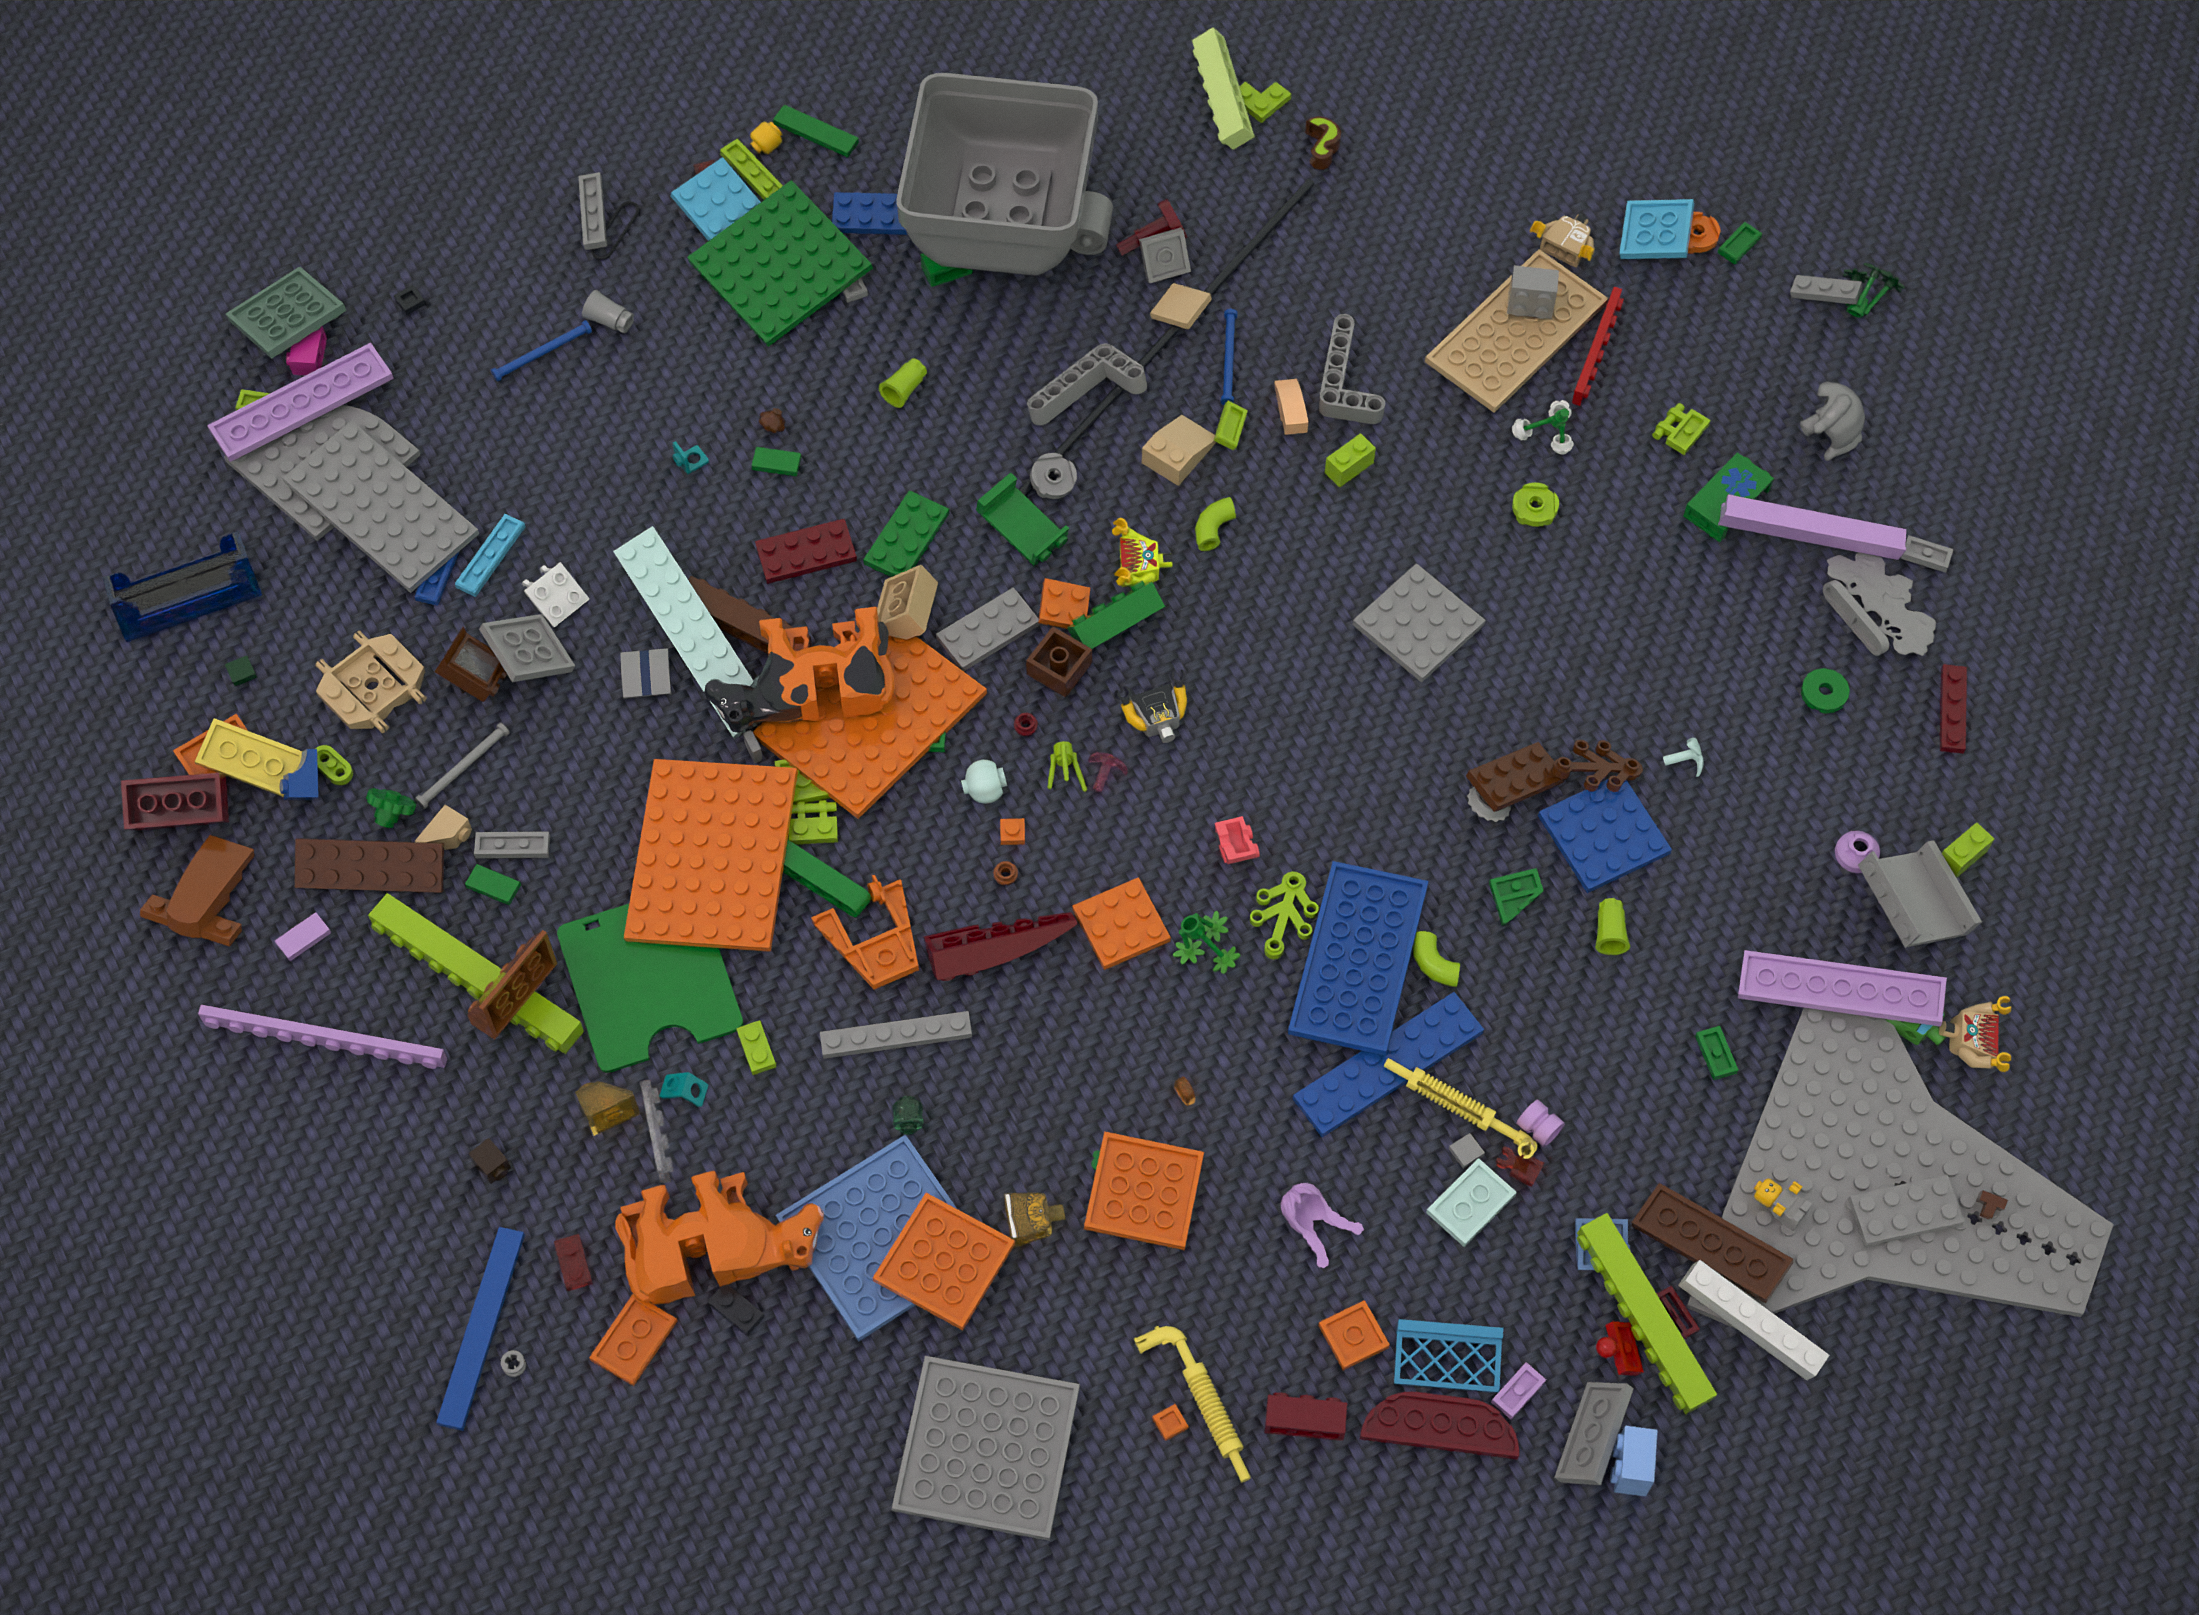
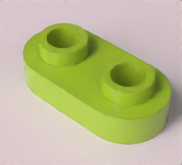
M327 745L315 748L317 749L318 770L335 785H345L351 781L353 777L351 765L340 754ZM325 758L329 759L327 762H322ZM345 773L343 776L338 777V774Z

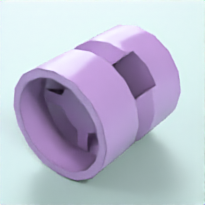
M1538 1099L1522 1113L1516 1123L1527 1133L1533 1132V1139L1542 1147L1550 1144L1565 1125L1555 1114L1549 1115L1548 1108Z

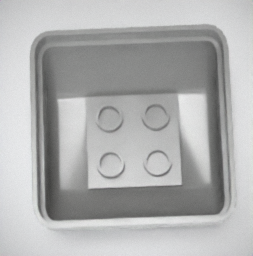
M935 73L924 78L919 88L896 199L899 223L906 229L912 242L927 257L941 266L1031 276L1041 275L1057 266L1066 257L1070 248L1086 255H1095L1105 250L1113 204L1106 196L1100 193L1086 191L1098 123V101L1096 95L1087 88L951 73Z

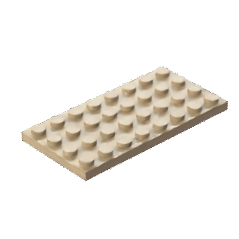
M1540 249L1522 266L1559 270L1558 289L1552 319L1507 314L1511 275L1425 357V363L1494 413L1608 302L1606 296Z

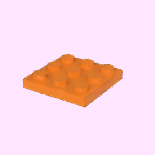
M1139 877L1072 905V910L1104 970L1171 942V937Z

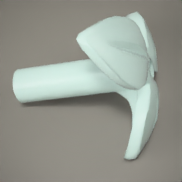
M1694 737L1687 740L1689 750L1663 756L1665 766L1693 759L1697 762L1696 777H1699L1702 772L1704 760L1700 745Z

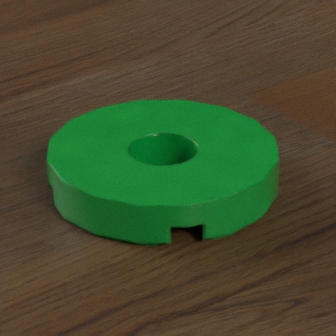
M1826 668L1816 669L1808 673L1801 687V695L1807 706L1813 710L1814 708L1820 710L1821 713L1825 714L1834 713L1842 709L1848 700L1850 691L1848 682L1841 674ZM1826 687L1831 691V694L1824 695L1819 691V688Z

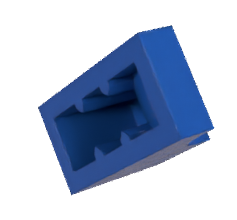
M306 749L303 751L298 768L293 773L284 775L283 779L280 780V793L284 794V800H314L318 798L317 749Z

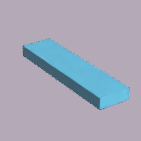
M504 514L455 582V587L476 597L525 529V523Z

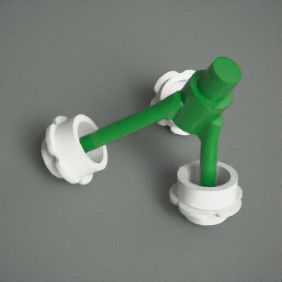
M1564 400L1560 402L1554 401L1550 405L1549 418L1532 424L1527 419H1517L1512 426L1513 435L1519 440H1526L1532 435L1533 428L1550 423L1553 427L1560 430V434L1554 436L1551 442V447L1555 452L1566 454L1574 446L1571 437L1565 434V422L1571 416V409Z

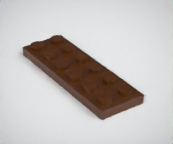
M295 839V888L443 892L444 843Z
M1661 1183L1657 1185L1631 1222L1632 1227L1694 1263L1701 1260L1733 1285L1764 1303L1768 1302L1794 1263L1793 1258Z

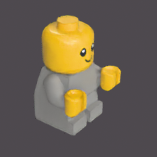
M1770 1178L1765 1179L1763 1182L1759 1180L1754 1187L1756 1190L1754 1198L1765 1207L1770 1208L1772 1215L1792 1231L1795 1230L1812 1205L1810 1201L1798 1195L1803 1186L1796 1181L1792 1183L1789 1189L1784 1190Z

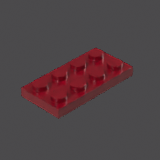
M845 519L755 541L767 584L857 561Z

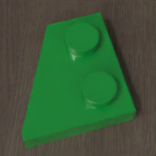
M1537 868L1489 880L1502 926L1509 923L1544 891Z

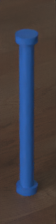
M1235 309L1224 311L1226 335L1223 396H1221L1222 405H1225L1227 401L1234 403V397L1232 396L1235 319L1238 314Z
M585 320L581 322L582 325L498 369H491L493 377L498 382L502 380L501 377L585 333H591L592 329L589 323Z

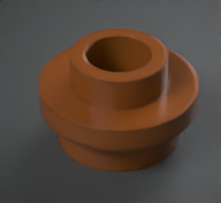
M1000 862L994 868V879L1001 885H1010L1016 881L1018 870L1011 862ZM1003 872L1010 873V875L1006 877L1002 876L1001 874Z

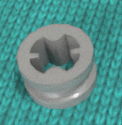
M509 1351L501 1358V1367L506 1375L517 1377L526 1369V1362L520 1352ZM517 1358L519 1366H514L515 1369H510L507 1364L508 1361L513 1362L512 1359Z

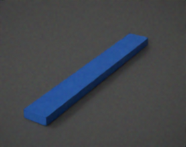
M503 1227L498 1228L436 1422L438 1426L464 1430L525 1237L524 1232Z

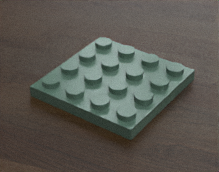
M298 267L227 312L226 316L235 327L272 359L295 343L300 342L312 332L319 330L332 319H336L346 311V308L325 287L301 267Z

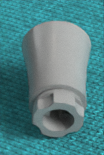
M594 290L589 295L582 310V317L584 319L595 321L615 331L619 330L624 334L631 328L634 321L633 313L613 302L598 290Z

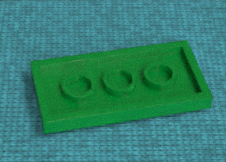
M909 490L863 559L864 565L890 577L914 568L950 514L949 508Z

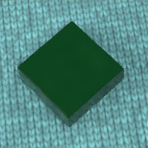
M247 655L225 664L235 687L257 678Z

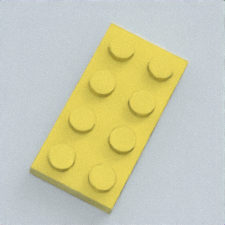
M214 718L197 755L195 764L284 797V794L280 793V780L283 779L284 775L293 773L298 768L303 751Z

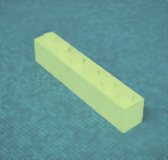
M1213 27L1192 40L1194 46L1193 54L1199 62L1198 71L1204 79L1203 87L1209 96L1208 104L1214 112L1213 121L1219 129L1218 137L1222 144H1227L1234 150L1254 138V133L1225 38Z

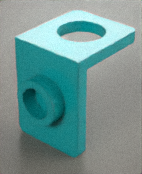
M676 441L672 443L674 449L672 457L677 466H681L687 475L709 463V459L698 445L684 452ZM692 454H697L701 458L698 463L692 464L688 462V457Z
M689 1072L667 1074L659 1097L662 1099L682 1097L700 1107L703 1105L708 1084ZM694 1083L700 1089L697 1098L691 1094V1087Z

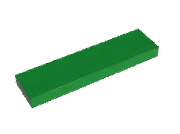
M783 105L773 119V123L776 126L847 158L859 143L858 137L786 105Z

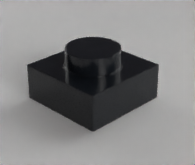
M414 285L394 295L395 301L406 316L426 305L425 300Z

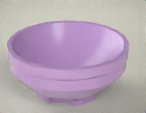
M1850 831L1838 840L1835 847V857L1838 863L1847 871L1862 873L1858 864L1873 851L1879 858L1880 848L1877 841L1868 833ZM1862 841L1866 844L1867 850L1863 852L1858 851L1854 848L1853 843Z

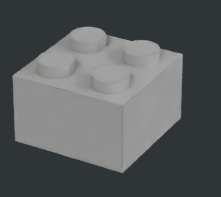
M1514 266L1508 294L1507 314L1552 319L1557 296L1559 270Z

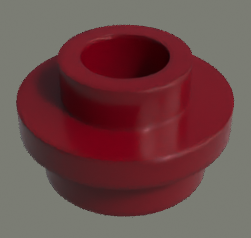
M1022 713L1014 721L1015 731L1022 736H1030L1038 728L1037 719L1030 713ZM1023 724L1030 725L1029 727H1022Z

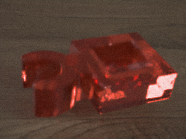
M1503 1147L1501 1153L1506 1155L1508 1160L1497 1158L1495 1164L1500 1168H1511L1509 1176L1533 1187L1544 1166V1162L1534 1157L1525 1159L1523 1154L1517 1157L1510 1148Z

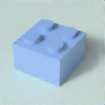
M1625 1426L1622 1433L1617 1434L1612 1450V1457H1615L1616 1461L1615 1466L1611 1468L1610 1483H1614V1492L1646 1497L1654 1483L1657 1430Z

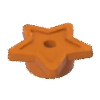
M872 875L873 882L867 884L868 892L872 896L873 902L879 901V904L882 905L886 901L881 882H878L876 876Z

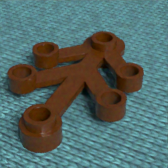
M1577 740L1573 746V752L1576 755L1583 756L1590 762H1571L1567 757H1560L1554 761L1551 769L1553 775L1560 779L1568 778L1571 771L1596 772L1594 775L1587 776L1584 782L1585 789L1592 792L1598 789L1599 784L1610 772H1617L1619 774L1609 777L1606 786L1610 791L1618 792L1626 780H1635L1643 771L1642 765L1633 758L1624 759L1612 751L1611 744L1605 740H1600L1595 748L1597 754L1588 749L1589 745L1586 741ZM1600 756H1605L1614 763H1609Z

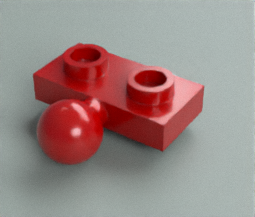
M1612 1321L1605 1325L1608 1337H1602L1597 1341V1353L1603 1358L1614 1356L1618 1375L1637 1376L1643 1373L1636 1341L1631 1331V1323Z

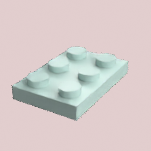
M1478 1158L1427 1209L1426 1213L1465 1247L1516 1196L1517 1192Z

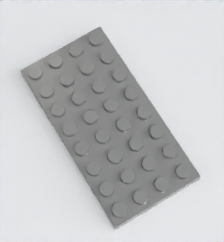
M352 420L282 477L287 486L410 593L479 535V531L474 525Z

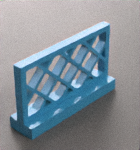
M1398 1319L1396 1325L1395 1385L1499 1393L1503 1328ZM1402 1338H1411L1420 1347L1408 1356L1402 1349ZM1419 1339L1427 1341L1424 1344H1422ZM1432 1340L1439 1341L1445 1347V1350L1436 1358L1425 1347ZM1445 1341L1453 1343L1448 1346ZM1458 1342L1465 1343L1472 1351L1463 1360H1460L1451 1349ZM1472 1344H1480L1476 1348L1472 1346ZM1483 1345H1495V1357L1487 1363L1478 1350ZM1420 1350H1423L1432 1360L1422 1370L1411 1359ZM1447 1352L1458 1362L1448 1373L1438 1362ZM1401 1354L1406 1358L1402 1363ZM1473 1354L1484 1364L1475 1374L1464 1364ZM1495 1361V1367L1493 1370L1490 1364H1492ZM1407 1362L1418 1372L1412 1379H1400V1368ZM1433 1364L1444 1374L1437 1382L1430 1381L1424 1374ZM1459 1366L1471 1377L1464 1384L1456 1383L1450 1376ZM1487 1368L1494 1376V1386H1483L1476 1377ZM1421 1375L1425 1381L1416 1379ZM1447 1378L1451 1383L1442 1381ZM1473 1380L1477 1385H1471L1469 1383Z

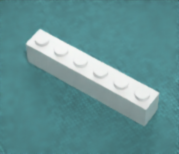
M1701 1260L1690 1267L1678 1285L1806 1380L1815 1377L1829 1357V1354Z

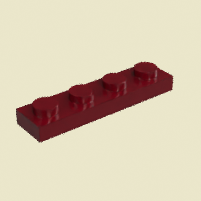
M1943 664L1941 667L1939 751L1964 754L1966 750L1967 667Z

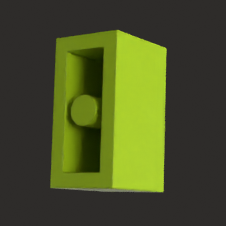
M1360 433L1326 458L1325 474L1338 487L1343 486L1374 463L1376 448Z
M1976 822L1943 850L1942 855L1956 878L1988 852L1994 838Z

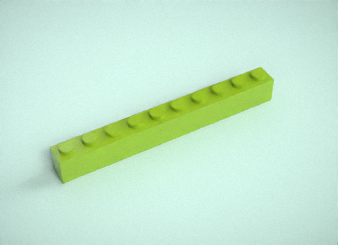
M388 893L368 914L374 931L380 935L385 933L391 937L390 940L400 948L404 946L409 949V953L417 960L421 961V959L427 961L429 967L440 974L442 971L448 975L447 978L454 985L464 986L467 988V992L475 999L481 998L487 985L492 981L494 982L500 975L501 968ZM537 992L530 996L510 1021L514 1025L521 1024L524 1026L526 1032L537 1039L539 1036L545 1040V1044L555 1052L559 1050L564 1054L568 1052L584 1032L579 1020Z

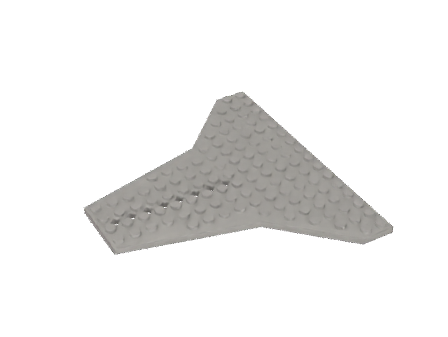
M1803 1008L1721 1217L1793 1258V1265L1767 1303L1746 1293L1773 1314L1856 1283L1872 1280L2081 1317L2084 1314L2113 1224L1935 1103L1894 1025L1883 1018ZM1948 1175L1965 1221L1962 1226L1864 1246L1848 1201L1851 1195ZM1770 1178L1779 1184L1783 1190L1789 1189L1794 1181L1803 1186L1798 1195L1810 1201L1812 1205L1794 1231L1772 1215L1770 1208L1765 1207L1754 1198L1756 1192L1754 1187L1759 1180L1763 1182L1765 1179ZM1982 1190L2008 1200L2005 1209L2002 1211L1995 1210L1990 1220L1979 1216L1983 1204L1976 1202L1979 1192ZM1974 1214L1978 1216L1980 1222H1977L1975 1225L1971 1224V1219L1967 1217L1968 1215L1972 1216ZM1992 1225H2001L2005 1233L1995 1234L1996 1229L1992 1228ZM2017 1235H2025L2029 1242L2021 1245ZM2041 1246H2051L2054 1253L2044 1254L2045 1250ZM2066 1255H2074L2079 1263H2075L2074 1266L2070 1265V1260L2066 1258ZM1692 1295L1690 1296L1686 1308L1735 1328Z

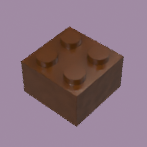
M1052 627L1026 660V674L1066 697L1092 664V649L1059 629Z

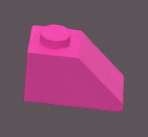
M323 326L303 338L300 342L292 345L290 352H287L286 363L290 365L293 375H308L322 367L327 342Z

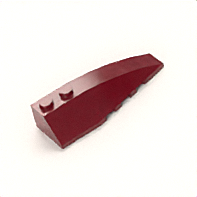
M1071 912L1039 916L1036 922L1026 918L1016 919L1014 925L994 922L992 923V928L979 929V925H973L924 936L923 938L936 979L949 981L954 979L955 976L963 974L975 975L980 970L1009 962L1030 953L1076 926L1077 920Z

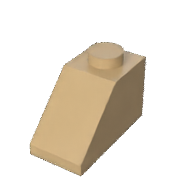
M444 805L415 842L444 843V850L454 849L469 838L472 828L468 818Z

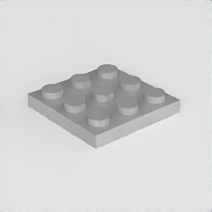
M542 614L482 623L479 629L512 682L569 673L575 667Z

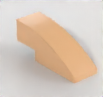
M1297 379L1274 381L1280 419L1283 422L1285 435L1307 433L1308 418Z

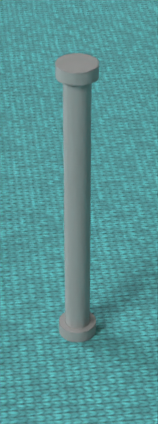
M499 723L493 733L422 796L418 795L415 798L416 802L423 809L429 806L428 803L501 737H506L510 733L509 730L502 723Z

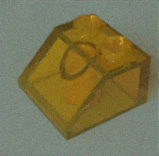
M600 1081L584 1084L578 1091H575L581 1111L593 1136L640 1115L632 1091Z

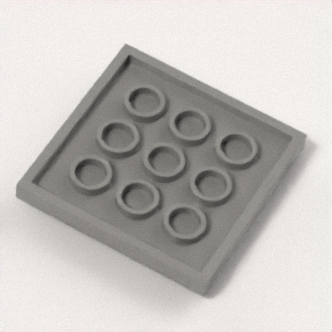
M1416 563L1353 620L1352 625L1422 683L1485 625L1486 620Z

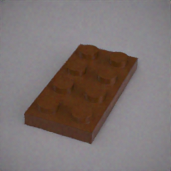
M1539 742L1471 769L1466 775L1467 779L1494 812L1560 785L1566 780L1553 775L1551 769L1554 760Z

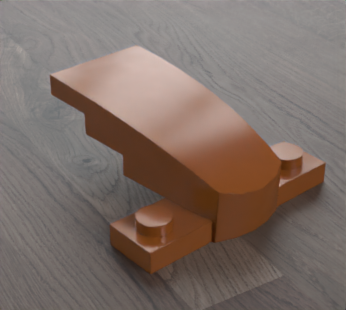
M209 835L186 868L171 900L152 894L140 909V917L166 925L182 936L202 937L230 947L241 933L242 926L240 923L216 915L230 901L229 893L242 880V871L253 859L254 849Z

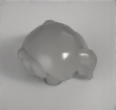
M1824 382L1820 384L1817 394L1827 398L1824 406L1815 410V415L1800 421V427L1808 437L1813 433L1819 434L1825 431L1832 443L1825 452L1824 459L1825 461H1830L1832 458L1854 449L1861 442L1865 412L1860 398L1850 388L1840 383Z

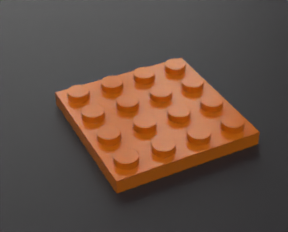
M1104 1131L1084 1230L1185 1250L1204 1152Z
M925 1193L873 1276V1281L963 1330L1014 1247L1015 1240L938 1198Z

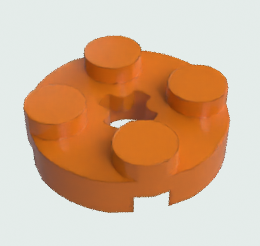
M1693 212L1688 246L1689 254L1706 252L1716 247L1720 235V226L1713 217L1710 216L1708 218L1703 216L1702 212ZM1697 229L1698 232H1702L1701 235L1694 234V230Z

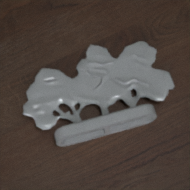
M1858 552L1855 555V561L1841 555L1828 559L1827 574L1834 579L1843 581L1846 584V588L1839 581L1832 580L1823 586V594L1829 604L1873 655L1879 656L1888 651L1889 641L1885 634L1893 637L1894 649L1900 654L1906 655L1914 652L1923 656L1928 651L1927 645L1933 643L1935 637L1933 631L1936 628V621L1922 612L1910 611L1905 608V603L1911 601L1909 589L1912 588L1913 580L1899 574L1895 576L1885 575L1886 563L1880 556ZM1851 583H1856L1857 586L1851 588ZM1852 595H1859L1861 597L1864 608L1859 605ZM1866 612H1877L1882 618L1881 626L1878 627ZM1886 620H1889L1888 625H1885L1884 623ZM1891 626L1897 627L1901 630V632L1891 633L1892 630H1886V628ZM1895 636H1901L1902 639L1898 640Z

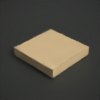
M1173 283L1150 312L1151 318L1189 329L1212 300L1211 294Z

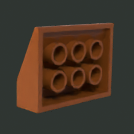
M542 930L531 937L526 944H522L518 948L513 960L502 967L498 978L487 985L483 996L478 1001H474L469 1007L467 1015L470 1023L494 1040L557 965L547 932Z

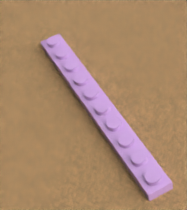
M201 1005L198 1012L204 1025L214 1029L225 1027L236 1033L247 1031L252 1032L258 1037L274 1036L284 1042L295 1040L307 1046H315L317 1044L333 1051H339V1049L349 1050V1052L355 1055L366 1053L382 1060H387L388 1058L397 1059L404 1064L415 1062L431 1069L436 1067L445 1068L447 1062L446 1054L440 1048Z

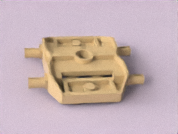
M357 631L358 635L355 633L353 638L361 647L333 668L323 659H320V663L319 661L316 663V667L324 674L316 693L350 729H372L376 727L381 733H385L389 726L383 720L387 718L394 707L405 704L411 698H414L418 704L426 701L427 697L420 692L425 669L392 634L368 639L361 631ZM378 656L405 685L402 686L375 657ZM371 682L379 683L375 689L370 690L366 688Z

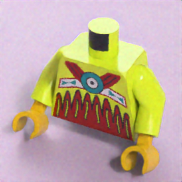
M1118 518L1113 522L1116 525L1112 529L1113 535L1118 536L1122 534V537H1120L1121 567L1114 573L1115 576H1119L1116 580L1117 585L1131 587L1142 580L1144 583L1155 582L1159 580V568L1172 567V553L1158 554L1157 541L1151 540L1129 528L1126 520L1123 518Z

